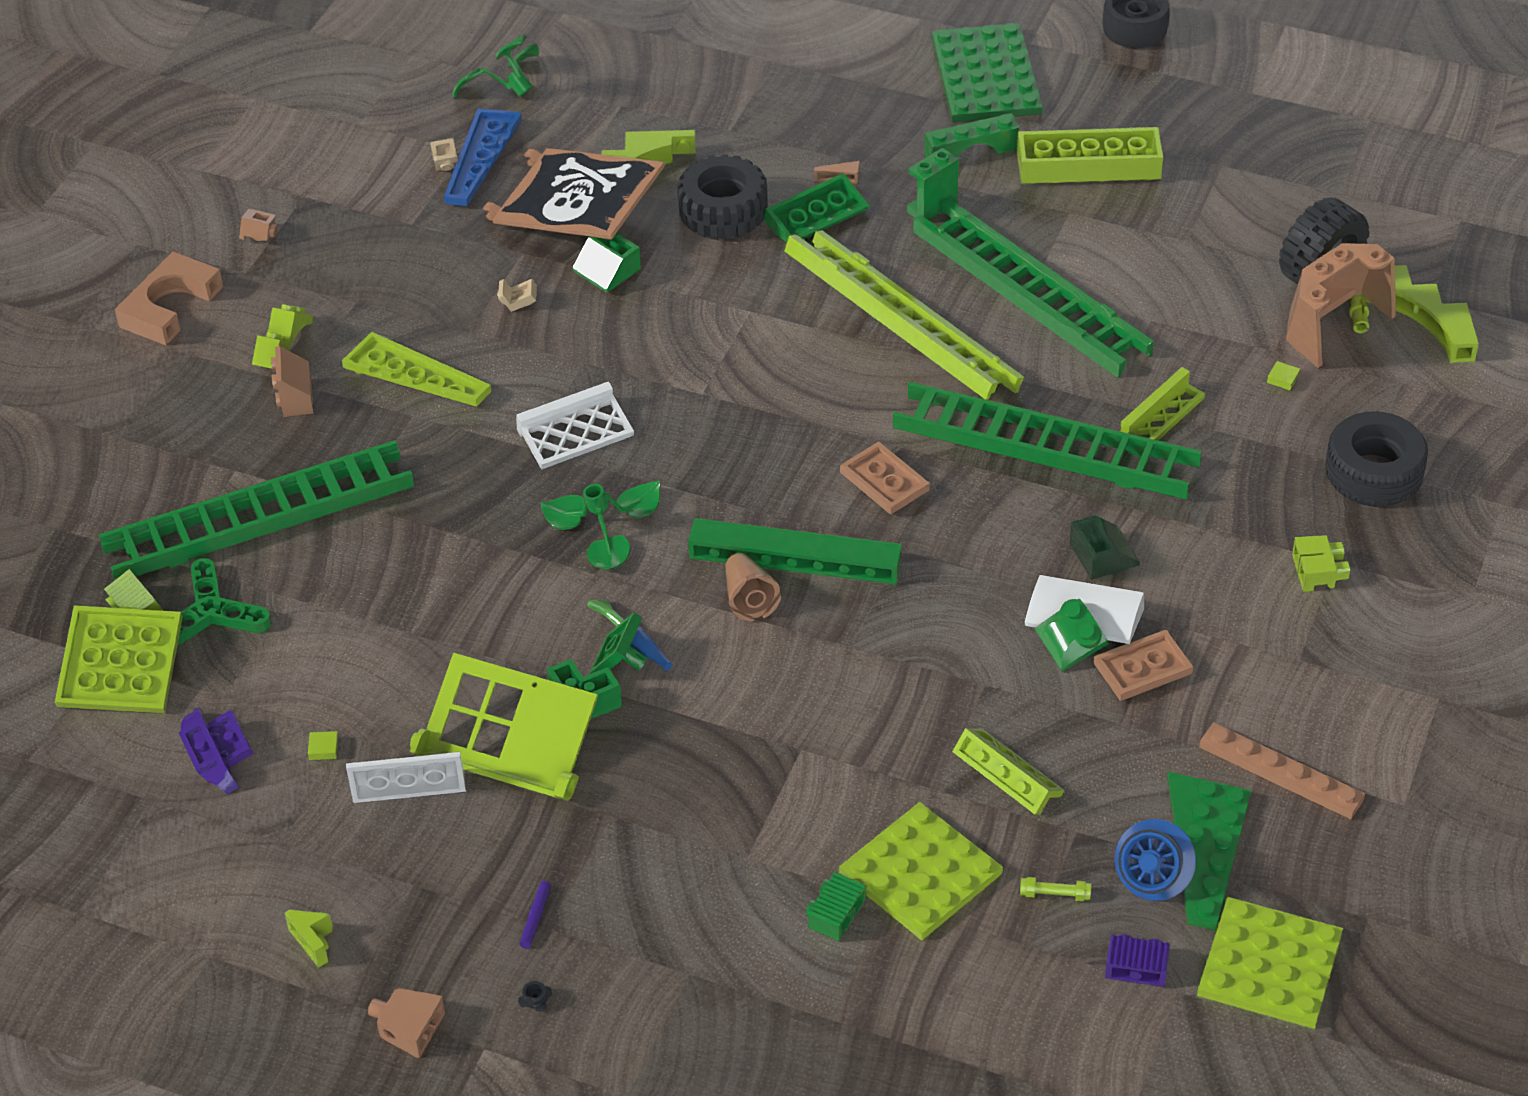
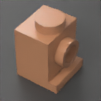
M248 209L241 218L239 239L244 240L246 236L252 237L256 241H268L270 237L275 238L278 231V224H275L276 215Z

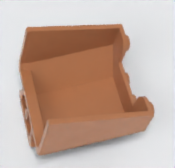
M1342 243L1302 269L1289 311L1286 341L1319 368L1323 365L1321 317L1353 296L1363 295L1390 319L1396 316L1395 258L1378 244Z

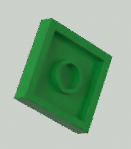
M633 612L607 634L589 674L606 667L611 669L621 660L635 668L636 671L643 667L647 656L630 646L642 621L641 616Z

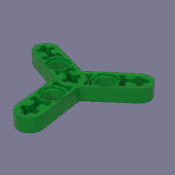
M201 558L193 562L191 574L196 602L181 611L182 623L187 620L195 622L188 627L181 625L177 646L211 624L253 633H262L271 627L270 614L266 608L220 598L217 573L212 560ZM202 570H206L207 577L202 578ZM205 587L213 588L209 593L200 592ZM234 611L241 613L235 618L227 617L229 613Z

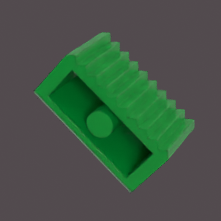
M835 871L830 880L825 879L823 881L817 900H811L806 909L808 928L839 941L866 900V884Z

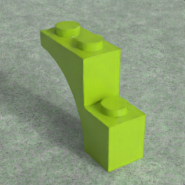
M282 304L281 309L272 307L267 335H257L252 365L272 369L271 357H276L275 347L281 346L290 351L292 343L300 330L306 325L312 324L313 314L305 313L306 308Z

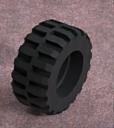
M721 154L719 157H715V155L708 156V159L701 158L695 164L689 165L679 178L677 186L679 215L683 223L694 233L698 232L700 236L705 238L710 236L711 239L718 240V238L729 240L735 236L737 238L742 237L746 232L751 233L756 229V226L759 227L764 221L765 209L768 208L767 179L762 170L756 164L753 165L750 160H743L740 156L736 155L729 157L728 154ZM718 196H731L727 198H716Z
M1336 197L1323 198V200L1314 202L1313 206L1305 209L1303 215L1296 219V223L1288 231V236L1284 238L1283 248L1280 249L1279 253L1281 271L1283 275L1298 285L1302 269L1342 243L1367 244L1370 232L1366 217Z

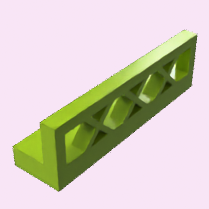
M1181 367L1121 421L1120 432L1132 435H1148L1149 439L1159 440L1205 398V393L1189 384L1190 371ZM1186 392L1194 398L1181 400L1180 396ZM1178 407L1179 409L1177 413H1166L1165 411L1167 408ZM1163 421L1164 425L1162 427H1151L1150 423Z
M965 728L952 751L1035 815L1041 814L1050 798L1061 797L1065 791L982 728Z

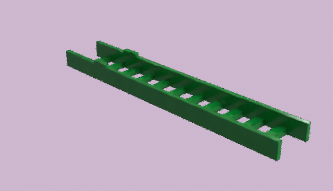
M914 382L908 383V399L921 401L914 416L898 412L893 413V429L1112 481L1117 486L1129 489L1136 487L1186 500L1188 498L1189 482L1169 478L1174 463L1200 468L1202 451ZM932 404L945 407L938 422L925 419ZM956 410L968 413L962 428L949 425ZM980 416L993 419L986 433L973 431ZM1004 421L1018 425L1012 440L998 437ZM1027 427L1043 431L1037 446L1021 442ZM1051 433L1068 437L1061 452L1045 448ZM1075 439L1092 442L1086 458L1069 454ZM1100 444L1117 448L1111 464L1094 460ZM1125 450L1128 451V454L1141 458L1136 470L1119 466ZM1150 456L1167 460L1161 476L1144 472Z

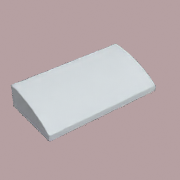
M1043 575L1039 576L1028 607L1025 626L1037 627L1060 611L1064 602L1080 598L1094 617L1107 640L1130 644L1144 610V592Z
M460 752L346 764L353 803L466 792L465 772Z

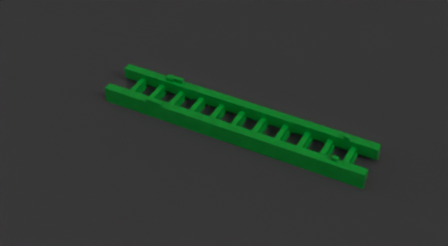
M947 198L941 202V211L952 218L941 226L937 227L922 215L914 218L913 232L1117 378L1122 376V371L1126 368V359L1120 355L1131 347H1136L1148 357L1153 355L1154 341L1117 316L1116 311L1088 296L951 199ZM963 227L968 229V231L955 239L950 236ZM979 239L985 241L973 250L967 248ZM996 250L1002 253L989 262L984 260L985 257ZM1013 262L1019 265L1007 274L1000 271ZM1029 273L1035 276L1034 279L1023 286L1017 283L1018 280ZM1045 285L1053 289L1040 298L1033 294ZM1062 297L1070 301L1058 310L1050 306ZM1080 309L1087 313L1074 323L1068 319L1069 316ZM1098 321L1105 326L1093 335L1085 331ZM1114 334L1123 338L1110 348L1102 343Z
M394 440L98 534L104 555L125 548L128 557L132 558V560L111 566L114 580L129 569L136 577L167 566L173 568L188 563L189 559L414 487L411 470L394 476L390 475L386 464L401 460L397 442ZM372 469H375L380 480L366 484L361 472L370 473ZM350 476L355 488L342 492L336 480ZM326 484L331 496L317 500L312 488ZM301 492L306 504L291 508L286 496ZM277 500L282 512L265 516L261 504ZM253 507L257 520L240 524L236 512ZM228 515L232 528L215 533L211 520ZM203 523L207 536L190 541L186 528ZM178 531L182 544L165 549L160 537ZM153 539L157 552L139 557L135 545Z

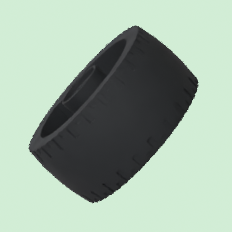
M1105 0L1103 7V31L1107 38L1115 44L1127 48L1151 47L1161 42L1167 34L1170 20L1168 0Z

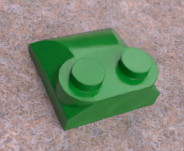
M1080 598L1067 600L1062 604L1060 611L1034 628L1062 672L1109 644L1101 628Z

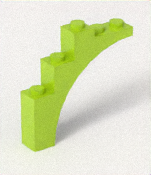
M1407 265L1395 266L1396 311L1409 316L1431 332L1445 349L1450 363L1475 362L1479 343L1467 303L1442 304L1437 284L1412 285Z

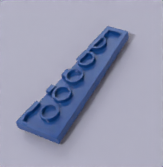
M477 109L445 192V204L468 206L521 123V112Z

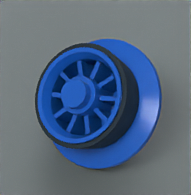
M1147 819L1132 825L1121 836L1115 851V866L1120 880L1129 891L1143 899L1160 901L1178 895L1188 886L1195 872L1196 854L1190 838L1180 827L1162 819Z

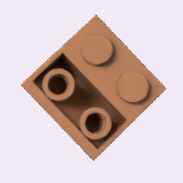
M281 346L275 347L276 357H271L273 372H276V374L272 375V385L274 390H278L275 393L277 407H282L283 417L314 414L312 376L309 361Z

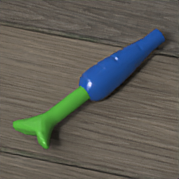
M608 599L601 602L597 600H590L587 606L590 609L607 617L615 626H618L625 620L612 608ZM639 626L630 646L641 654L646 655L647 658L660 665L665 671L671 669L673 663L663 654L649 634Z

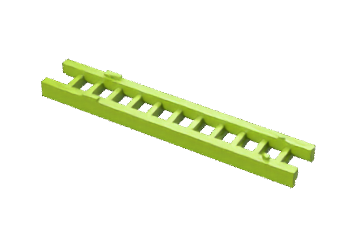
M824 231L815 232L812 241L815 243L814 247L798 235H789L784 250L787 254L985 400H988L991 394L995 393L999 383L1014 393L1019 392L1024 376L869 265L870 261L860 253L851 252Z

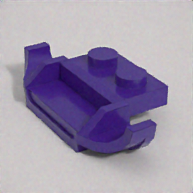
M197 707L183 718L181 731L178 733L198 774L207 782L215 784L226 794H229L239 788L230 773L232 772L230 767L254 754L232 710L207 723L203 716V710Z

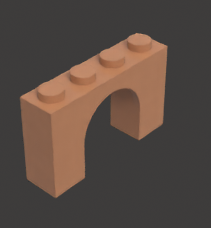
M172 252L117 306L115 313L119 327L167 345L181 331L177 313L157 306L154 303L160 297L174 292H184L210 301L223 288L220 269Z

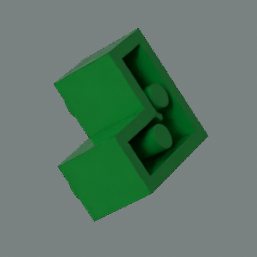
M572 659L547 668L548 680L599 695L591 719L622 707L620 684L609 667L584 677Z

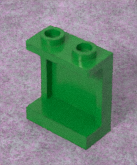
M941 148L909 168V174L917 179V199L907 205V212L915 218L922 215L927 220H930L942 212L941 202L949 198L955 203L958 202L959 159Z

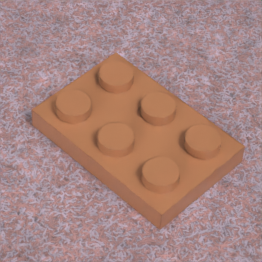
M880 442L875 443L840 465V473L890 515L930 490V483Z
M1167 630L1094 656V665L1120 701L1193 673L1192 664Z

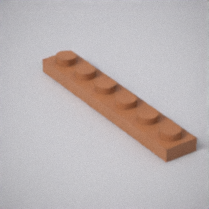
M1214 722L1200 740L1199 748L1349 819L1353 818L1364 801L1365 793Z

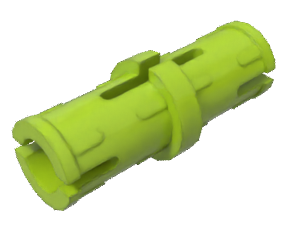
M1355 295L1349 299L1351 306L1349 308V315L1353 320L1354 331L1365 333L1368 331L1367 328H1369L1367 318L1369 309L1365 304V297L1363 295Z

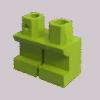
M1327 535L1295 537L1292 556L1303 592L1314 591L1315 585L1327 584L1329 588H1335L1336 580L1349 579V563L1347 561H1334L1343 560L1344 558L1342 542L1329 543Z

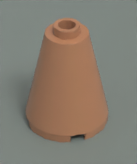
M738 553L732 555L727 560L725 569L728 601L733 614L739 619L746 621H755L754 618L769 616L777 609L781 601L780 587L777 581L746 554Z

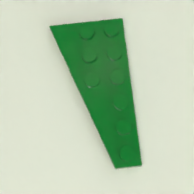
M1168 771L1167 784L1170 792L1173 823L1188 835L1196 854L1194 875L1188 886L1183 890L1187 924L1216 931L1251 790Z

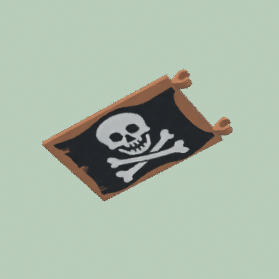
M546 148L543 154L534 149H528L524 156L530 158L527 164L533 167L502 207L488 202L483 207V210L489 211L486 217L495 224L612 239L665 167V164L660 161Z

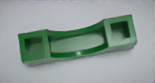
M1012 113L926 132L924 155L928 157L943 148L955 157H958L963 150L976 144H988L995 149L997 154L1016 150L1018 148L1020 126Z

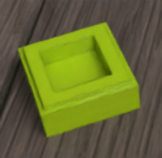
M1277 361L1268 375L1267 383L1291 390L1300 375V368Z
M310 732L308 745L309 760L337 759L338 732Z

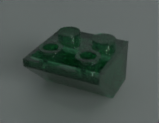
M1097 515L1071 522L1069 544L1091 580L1140 565L1139 559L1117 525Z

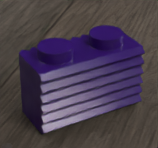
M1126 934L1111 935L1105 978L1165 987L1170 943H1163L1159 939H1134Z

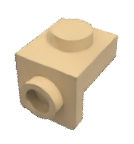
M453 138L430 142L436 171L452 170L458 161Z
M505 279L499 281L497 295L499 301L505 304L512 312L536 302L537 285L530 279L510 287Z

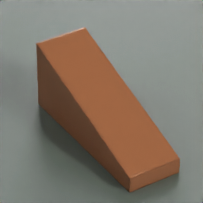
M860 161L815 167L814 181L825 182L844 173L852 184H858Z

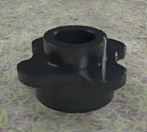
M539 981L526 983L522 990L523 996L518 998V1004L523 1008L528 1006L534 1008L537 1012H541L546 1009V1001L552 996V989Z

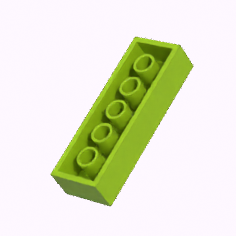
M1158 127L1018 132L1017 155L1021 183L1161 179L1163 153Z

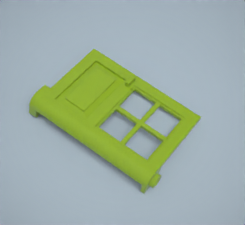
M453 653L427 729L421 728L412 735L410 752L416 756L460 752L464 770L569 801L579 779V776L572 772L599 695ZM464 673L490 681L480 711L453 704ZM496 683L523 690L513 721L486 714ZM451 710L477 717L467 748L440 741ZM484 719L510 727L500 758L473 750Z

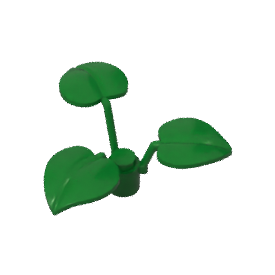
M524 34L502 47L495 55L496 60L506 55L509 61L508 68H513L514 72L507 77L509 82L501 79L486 68H477L465 75L456 84L452 97L455 99L458 91L464 85L481 74L489 75L503 84L508 90L512 88L518 97L523 96L533 88V85L522 72L519 63L529 57L539 56L538 45L535 42L530 44L512 59L510 56L511 51L520 46L526 40L527 35Z
M658 480L633 487L623 492L616 502L610 497L609 492H604L601 485L591 484L584 489V498L579 495H566L551 501H541V509L547 522L559 530H569L577 527L581 522V517H585L588 510L598 515L605 540L593 542L587 549V558L590 564L596 568L605 570L615 569L623 565L628 559L630 544L623 535L609 538L602 515L607 510L608 502L621 513L628 511L629 516L633 518L646 517L658 508L661 485Z

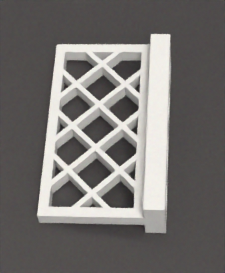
M609 381L516 415L517 431L521 437H524L541 469L634 436V430L616 401ZM610 404L613 408L611 415L599 412L600 408ZM583 414L591 416L589 423L578 421L576 418ZM595 418L608 421L605 429L593 425ZM561 422L568 424L565 432L553 429V426ZM612 423L622 425L625 430L617 433L609 429ZM573 426L585 429L582 437L570 434ZM536 431L545 433L542 440L532 438L530 434ZM589 431L602 435L596 441L586 439ZM550 434L562 438L559 446L546 442ZM566 439L579 443L577 448H564ZM543 448L555 451V454L550 458L543 459L541 452Z

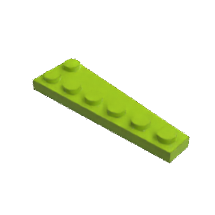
M371 332L342 360L343 368L352 370L355 373L369 375L476 407L491 393L490 384L374 332Z

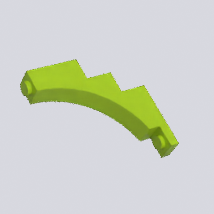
M695 130L626 132L625 150H602V155L664 162V164L672 163L673 154H696Z

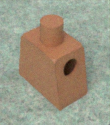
M398 988L394 990L388 1002L374 998L369 1005L368 1015L378 1018L377 1025L382 1039L420 1058L443 1019L445 1009L442 996Z

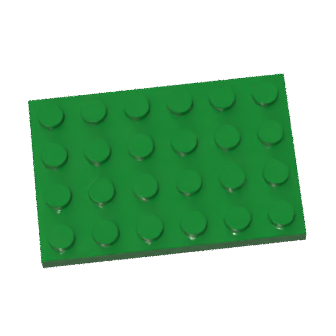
M1020 23L932 31V41L952 122L983 120L1010 113L1014 117L1042 114L1043 106Z

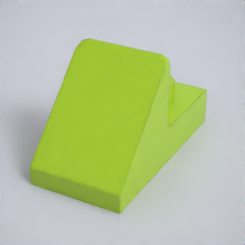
M286 911L285 918L288 930L319 968L328 963L326 950L329 949V946L324 936L333 931L330 915L319 912Z

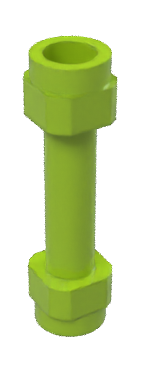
M1036 877L1021 878L1020 895L1033 898L1035 893L1075 896V901H1090L1091 883L1077 881L1076 885L1036 882Z

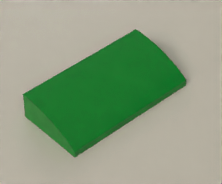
M842 173L766 208L764 221L777 236L787 243L789 235H798L800 238L805 239L814 235L816 231L827 229L869 209L870 206L847 176Z

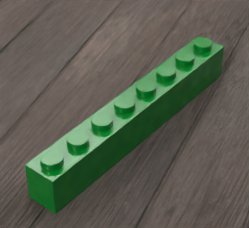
M694 518L688 539L689 559L726 563L732 555L743 553L749 556L761 568L897 585L902 563V544L709 519Z

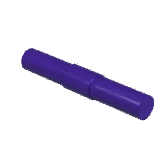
M541 881L519 943L522 948L528 949L531 947L551 888V884L547 881Z

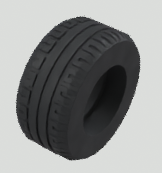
M1380 411L1358 413L1346 418L1333 429L1326 454V475L1332 486L1351 501L1373 507L1395 505L1413 496L1422 485L1428 458L1427 442L1422 433L1411 422L1400 416ZM1378 455L1392 462L1377 463L1366 460L1361 456Z

